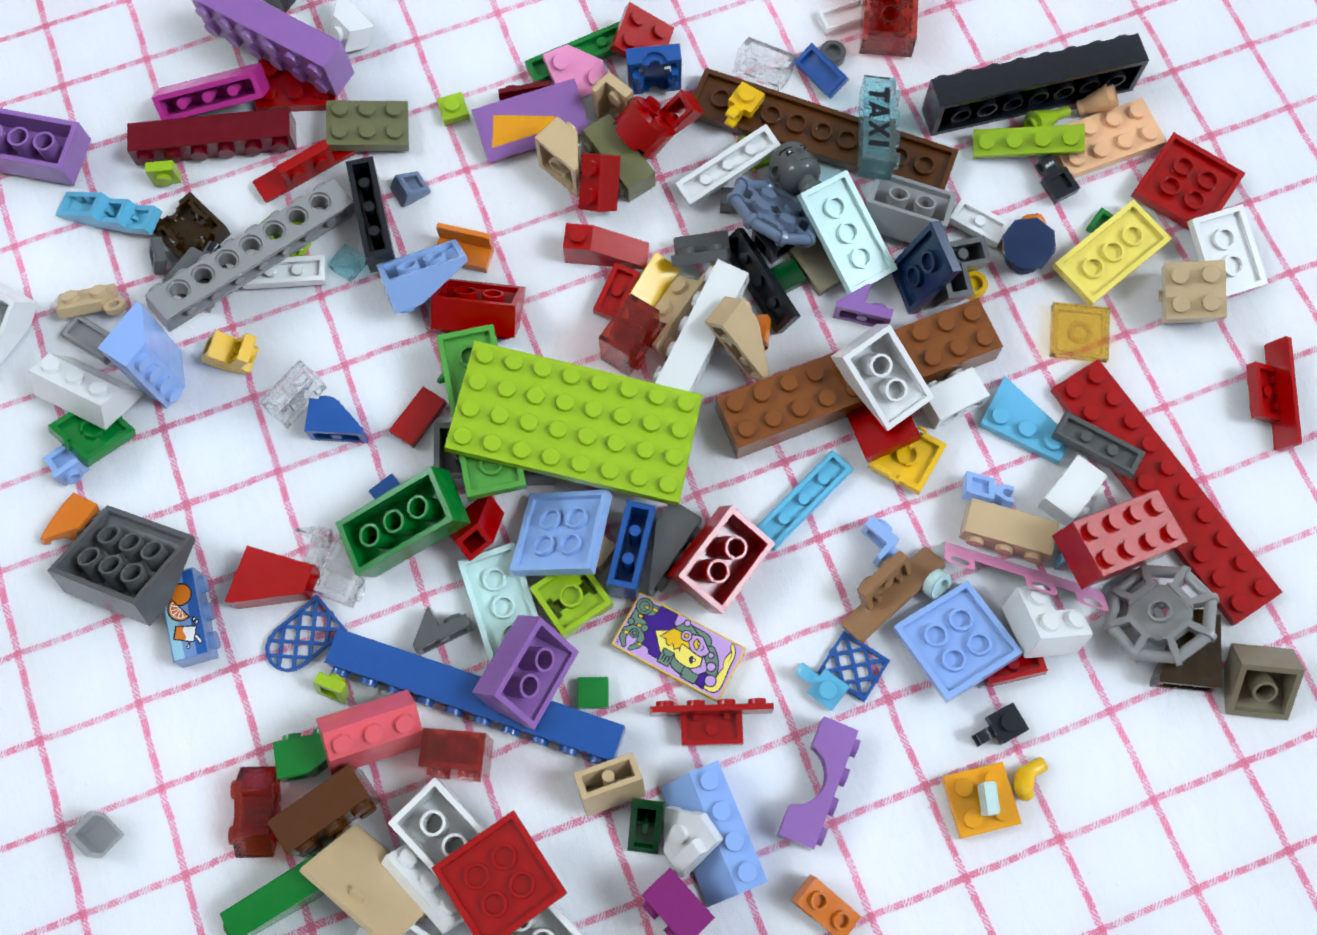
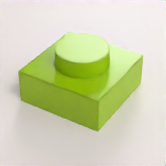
M462 92L436 99L445 126L470 120Z
M173 160L145 163V173L154 186L167 187L171 184L181 183V172Z
M319 672L313 681L318 694L343 705L350 695L346 680L335 673L327 675Z

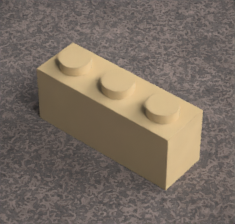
M972 498L965 509L959 538L966 540V543L970 546H988L995 548L994 551L1007 556L1016 554L1023 556L1027 562L1040 564L1042 562L1045 563L1053 554L1055 541L1052 535L1058 532L1060 522Z

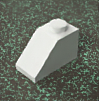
M336 0L328 35L341 41L346 52L368 48L374 26L349 0Z

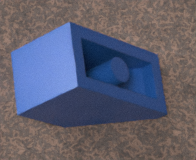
M319 396V399L309 398L304 431L311 440L368 443L369 438L363 428L338 400L331 396Z

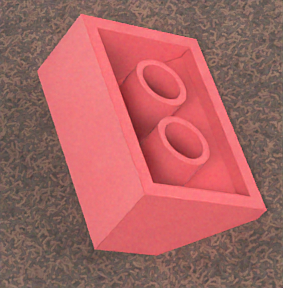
M408 689L316 718L331 776L348 764L359 768L422 747L421 722L416 702Z

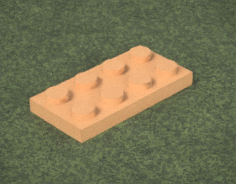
M1143 98L1114 107V110L1100 112L1065 124H1085V153L1053 156L1060 169L1066 166L1072 176L1077 178L1162 148L1167 141Z

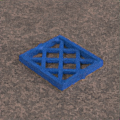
M843 631L834 647L829 650V655L818 670V673L821 674L826 668L825 665L829 659L834 657L837 668L828 670L832 673L838 672L839 678L844 681L842 671L852 669L855 679L844 682L848 685L856 683L858 693L850 687L847 692L865 702L875 684L879 682V678L890 660L868 645L859 643L853 636ZM842 640H845L848 650L837 652V646ZM850 640L861 648L852 649ZM863 651L866 662L855 664L853 653ZM868 652L879 659L870 661ZM849 654L851 665L841 667L838 656ZM881 663L882 668L878 675H873L871 665ZM867 666L869 676L859 678L857 668ZM871 681L868 691L862 693L860 682Z

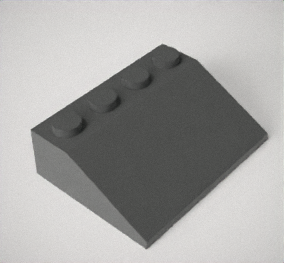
M107 505L47 571L65 593L151 626L169 605L196 539L188 533Z

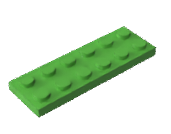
M493 324L436 335L452 419L474 340L498 346ZM459 455L468 501L527 489L523 469Z

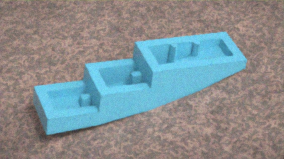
M66 192L56 215L63 219L103 229L152 235L163 211L152 205H136L129 199H112L102 192Z

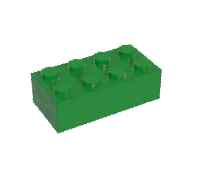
M433 466L428 467L335 522L356 576L375 578L471 523L449 470Z

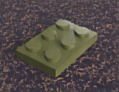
M326 100L327 145L331 151H409L408 101Z

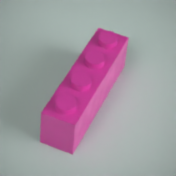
M259 62L161 87L151 98L161 120L176 119L263 98L269 91L270 86Z

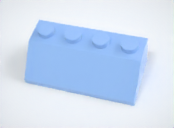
M136 301L99 345L98 349L139 390L168 409L172 403L180 398L182 390L185 388L182 351L143 305Z
M718 760L660 787L667 806L672 805L681 807L683 810L706 813L724 839L693 870L707 907L768 882Z

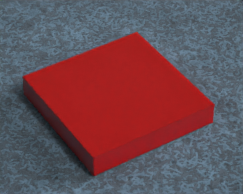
M867 406L846 414L867 463L922 439L911 415L889 431H886Z

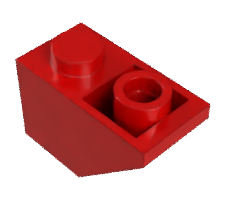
M492 496L479 498L469 505L465 510L471 523L448 536L469 561L473 560L494 542L503 519L504 512Z

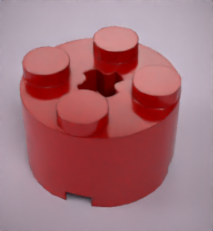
M635 96L614 120L613 125H618L615 131L630 149L636 152L639 148L645 152L642 157L654 159L675 135L678 123L659 109L661 107L660 103L652 96H648L646 99Z

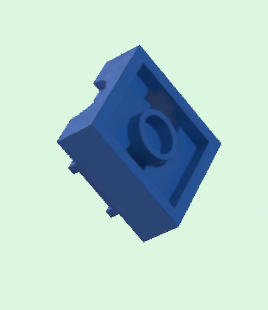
M680 43L626 49L627 82L634 95L650 91V88L653 86H658L660 90H681L682 58ZM670 66L671 71L670 69H665L664 67Z

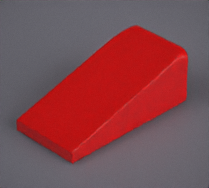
M682 89L660 109L665 115L671 116L678 123L675 134L697 120L704 113L695 96L691 92Z

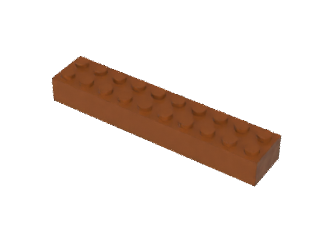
M979 298L894 330L926 384L935 380L938 382L944 380L957 369L962 368L964 371L968 368H975L996 360L1003 348ZM836 352L716 397L715 410L737 459L847 417L846 414L866 406L845 381L832 360L831 356Z

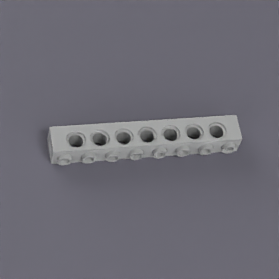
M334 178L326 183H319L309 194L304 197L299 196L295 198L289 206L281 211L276 210L272 212L262 223L251 225L245 230L244 234L236 239L225 241L221 248L211 254H204L197 260V263L189 268L178 270L168 281L152 286L148 293L145 294L148 308L168 332H171L354 216V201ZM316 207H322V208H324L325 210L319 211V210H316V209H314V208H316ZM300 221L302 224L295 225L292 222ZM278 235L280 238L271 239L269 236ZM250 249H254L257 251L253 254L246 253V251ZM225 264L234 265V267L229 269L223 268L222 266ZM201 279L211 280L210 282L205 284L198 282ZM177 294L186 295V297L182 299L174 298V296Z

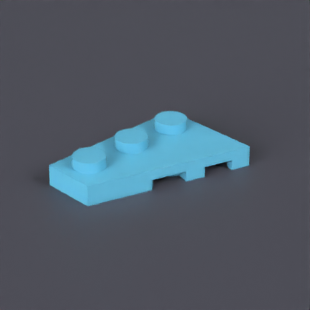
M1004 376L978 427L1056 465L1060 463L1068 447L1051 438L1058 424Z

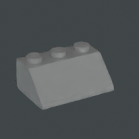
M878 170L866 203V208L880 234L911 243L933 221H941L946 233L957 194Z

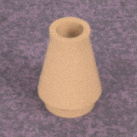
M1105 84L1086 97L1076 101L1080 116L1114 110L1115 106L1120 105L1113 84L1110 86Z

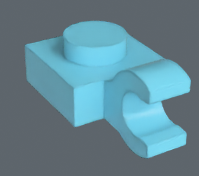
M801 663L795 671L799 677L812 685L807 693L830 711L835 708L850 687L826 668L819 675L808 665Z

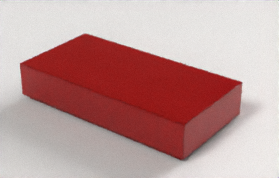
M422 386L389 429L390 434L414 449L447 405L446 400Z

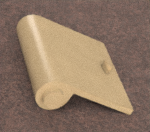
M359 824L345 827L332 843L299 870L301 874L370 935H404L417 921L422 923L428 917L381 864L385 855L389 854L390 851Z

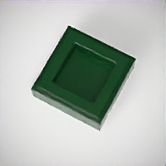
M794 258L771 268V271L786 293L806 284L807 279Z

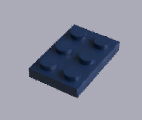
M933 221L926 226L895 259L894 262L898 269L891 274L910 315L919 313L962 271L941 221Z

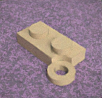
M115 283L108 285L99 284L92 288L77 291L69 290L59 294L56 312L60 319L105 311L108 315H116L127 308V303L124 298L118 297L119 291Z

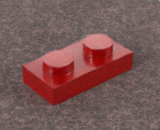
M615 262L594 305L593 314L619 324L629 303V294L640 278L641 272Z
M1022 654L1021 657L984 680L987 688L1045 675L1048 669L1043 657L1024 658Z

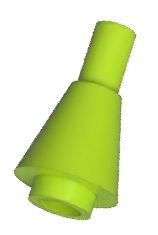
M1064 106L1057 110L1029 111L1025 116L1024 127L1053 126L1058 120L1070 116L1071 108Z

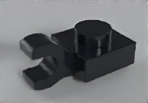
M1049 154L1039 159L1040 163L1035 168L1044 177L1040 184L1054 205L1079 191L1080 186L1066 166L1058 169Z
M1012 702L985 717L989 726L971 737L977 747L995 737L999 744L1002 745L1028 731L1029 728Z

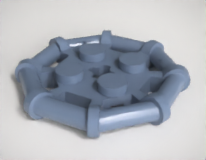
M742 176L736 179L733 191L727 195V202L730 207L737 211L744 221L743 226L746 229H753L773 240L775 245L780 247L784 245H801L804 248H809L816 242V233L797 198L798 195L785 192L782 187L775 184V181L770 178L754 180Z

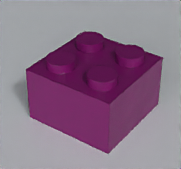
M671 868L642 894V897L646 900L642 907L654 920L658 916L663 919L668 925L663 930L667 935H698L715 918Z

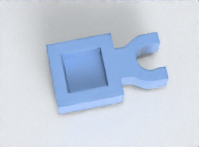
M970 471L965 473L962 484V499L970 501L972 498L989 503L994 502L1007 508H1011L1014 504V498H1011L1014 486L996 485L994 478Z

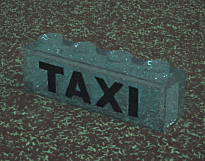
M864 75L859 93L858 177L891 180L893 170H898L900 153L896 152V148L899 147L900 131H896V127L899 126L900 111L896 110V106L898 107L901 92L896 90V78Z

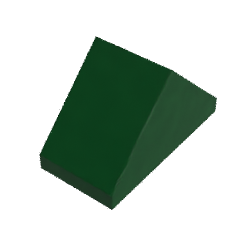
M632 798L627 851L659 853L664 802Z

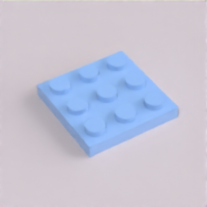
M607 489L530 493L509 571L514 576L595 574L613 496Z
M968 580L893 626L895 634L946 704L1023 654L1021 648Z

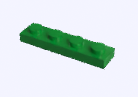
M619 22L566 44L602 60L617 53L611 51L610 47ZM545 53L525 61V67L533 82L552 81L542 58V55Z

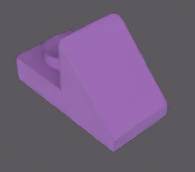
M867 284L838 300L833 318L873 327L876 324H890L894 309L887 308L881 303H866L870 284Z

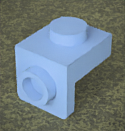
M62 445L43 457L53 472L51 474L53 478L65 487L81 480L83 475L90 470L89 467Z
M872 515L864 524L861 532L882 549L872 562L878 566L882 560L885 561L888 557H893L898 552L895 546L900 538L891 532L892 528L883 519L877 520Z

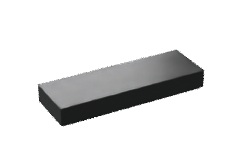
M1068 411L1064 412L1051 436L1052 439L1129 479L1134 476L1146 453Z

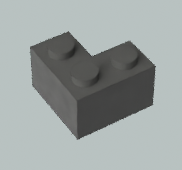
M985 236L950 242L962 271L932 299L934 307L959 303L974 294L968 272L978 271L991 263Z

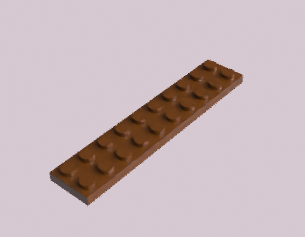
M705 68L694 93L696 100L704 111L697 119L699 121L744 136H748L767 124L780 144L788 141H799L809 149L817 160L872 178H876L878 170H882L945 190L959 151L958 149L890 127L884 129L890 134V139L880 132L869 136V131L874 129L869 125V120L709 68ZM743 81L765 93V97L753 116L749 119L743 115L733 129L724 124L728 118L725 116V113L729 109L727 106L728 99ZM869 140L890 142V147L868 145Z

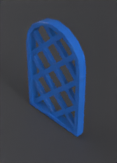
M316 595L271 633L265 645L266 657L269 663L277 670L284 672L298 671L308 665L332 644L334 637L329 640L330 631L337 632L338 629L331 627L332 618L340 626V629L346 630V628L337 619L334 612ZM319 602L328 613L318 612ZM314 604V612L305 611ZM303 615L313 616L312 626H301ZM317 616H327L326 627H316ZM298 617L297 625H288ZM286 629H296L295 640H285ZM301 630H311L310 641L299 640ZM315 630L326 631L324 642L314 641ZM281 631V638L273 639ZM271 643H280L278 654H270ZM284 643L294 644L293 655L283 654ZM299 644L309 645L308 656L297 655ZM313 645L322 646L314 654H312ZM272 658H278L277 665L273 662ZM282 658L292 659V667L282 668ZM297 659H306L302 664L296 666Z

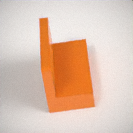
M443 223L437 224L436 230L439 236L437 245L456 239L466 254L468 261L461 268L483 273L488 272L494 253V245L490 234Z

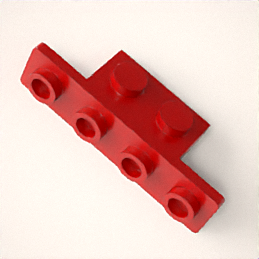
M322 140L277 165L275 169L253 180V184L265 203H269L359 151H331L326 140Z
M1288 336L1265 344L1266 364L1255 361L1246 365L1251 419L1272 424L1274 450L1283 451L1302 444L1292 338Z
M766 698L748 699L747 704H736L735 699L717 700V704L705 705V700L686 701L687 705L674 706V701H657L656 706H650V717L681 716L682 747L743 745L742 714H770L774 710V703H766Z

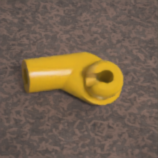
M1042 757L1030 761L1015 772L1013 788L1021 801L1033 799L1035 795L1033 790L1035 777L1048 770V766Z

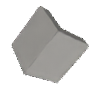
M89 811L66 834L86 857L102 858L125 835L104 813Z

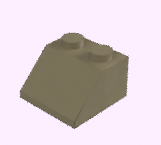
M1231 643L1224 666L1226 714L1288 720L1305 672L1294 650Z

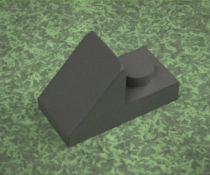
M428 606L413 642V648L421 656L475 629L466 613L460 615V613L453 614L444 619V624L439 625L433 610Z

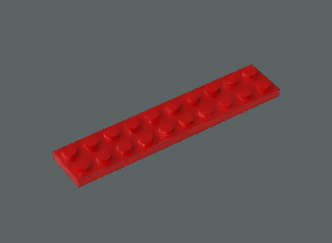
M1099 359L1051 389L1050 392L1065 411L1146 452L1131 479L1112 469L1111 471L1133 499L1155 490L1159 491L1188 541L1175 549L1174 552L1184 565L1191 567V572L1212 593L1218 594L1220 602L1217 604V608L1231 626L1236 625L1283 593Z

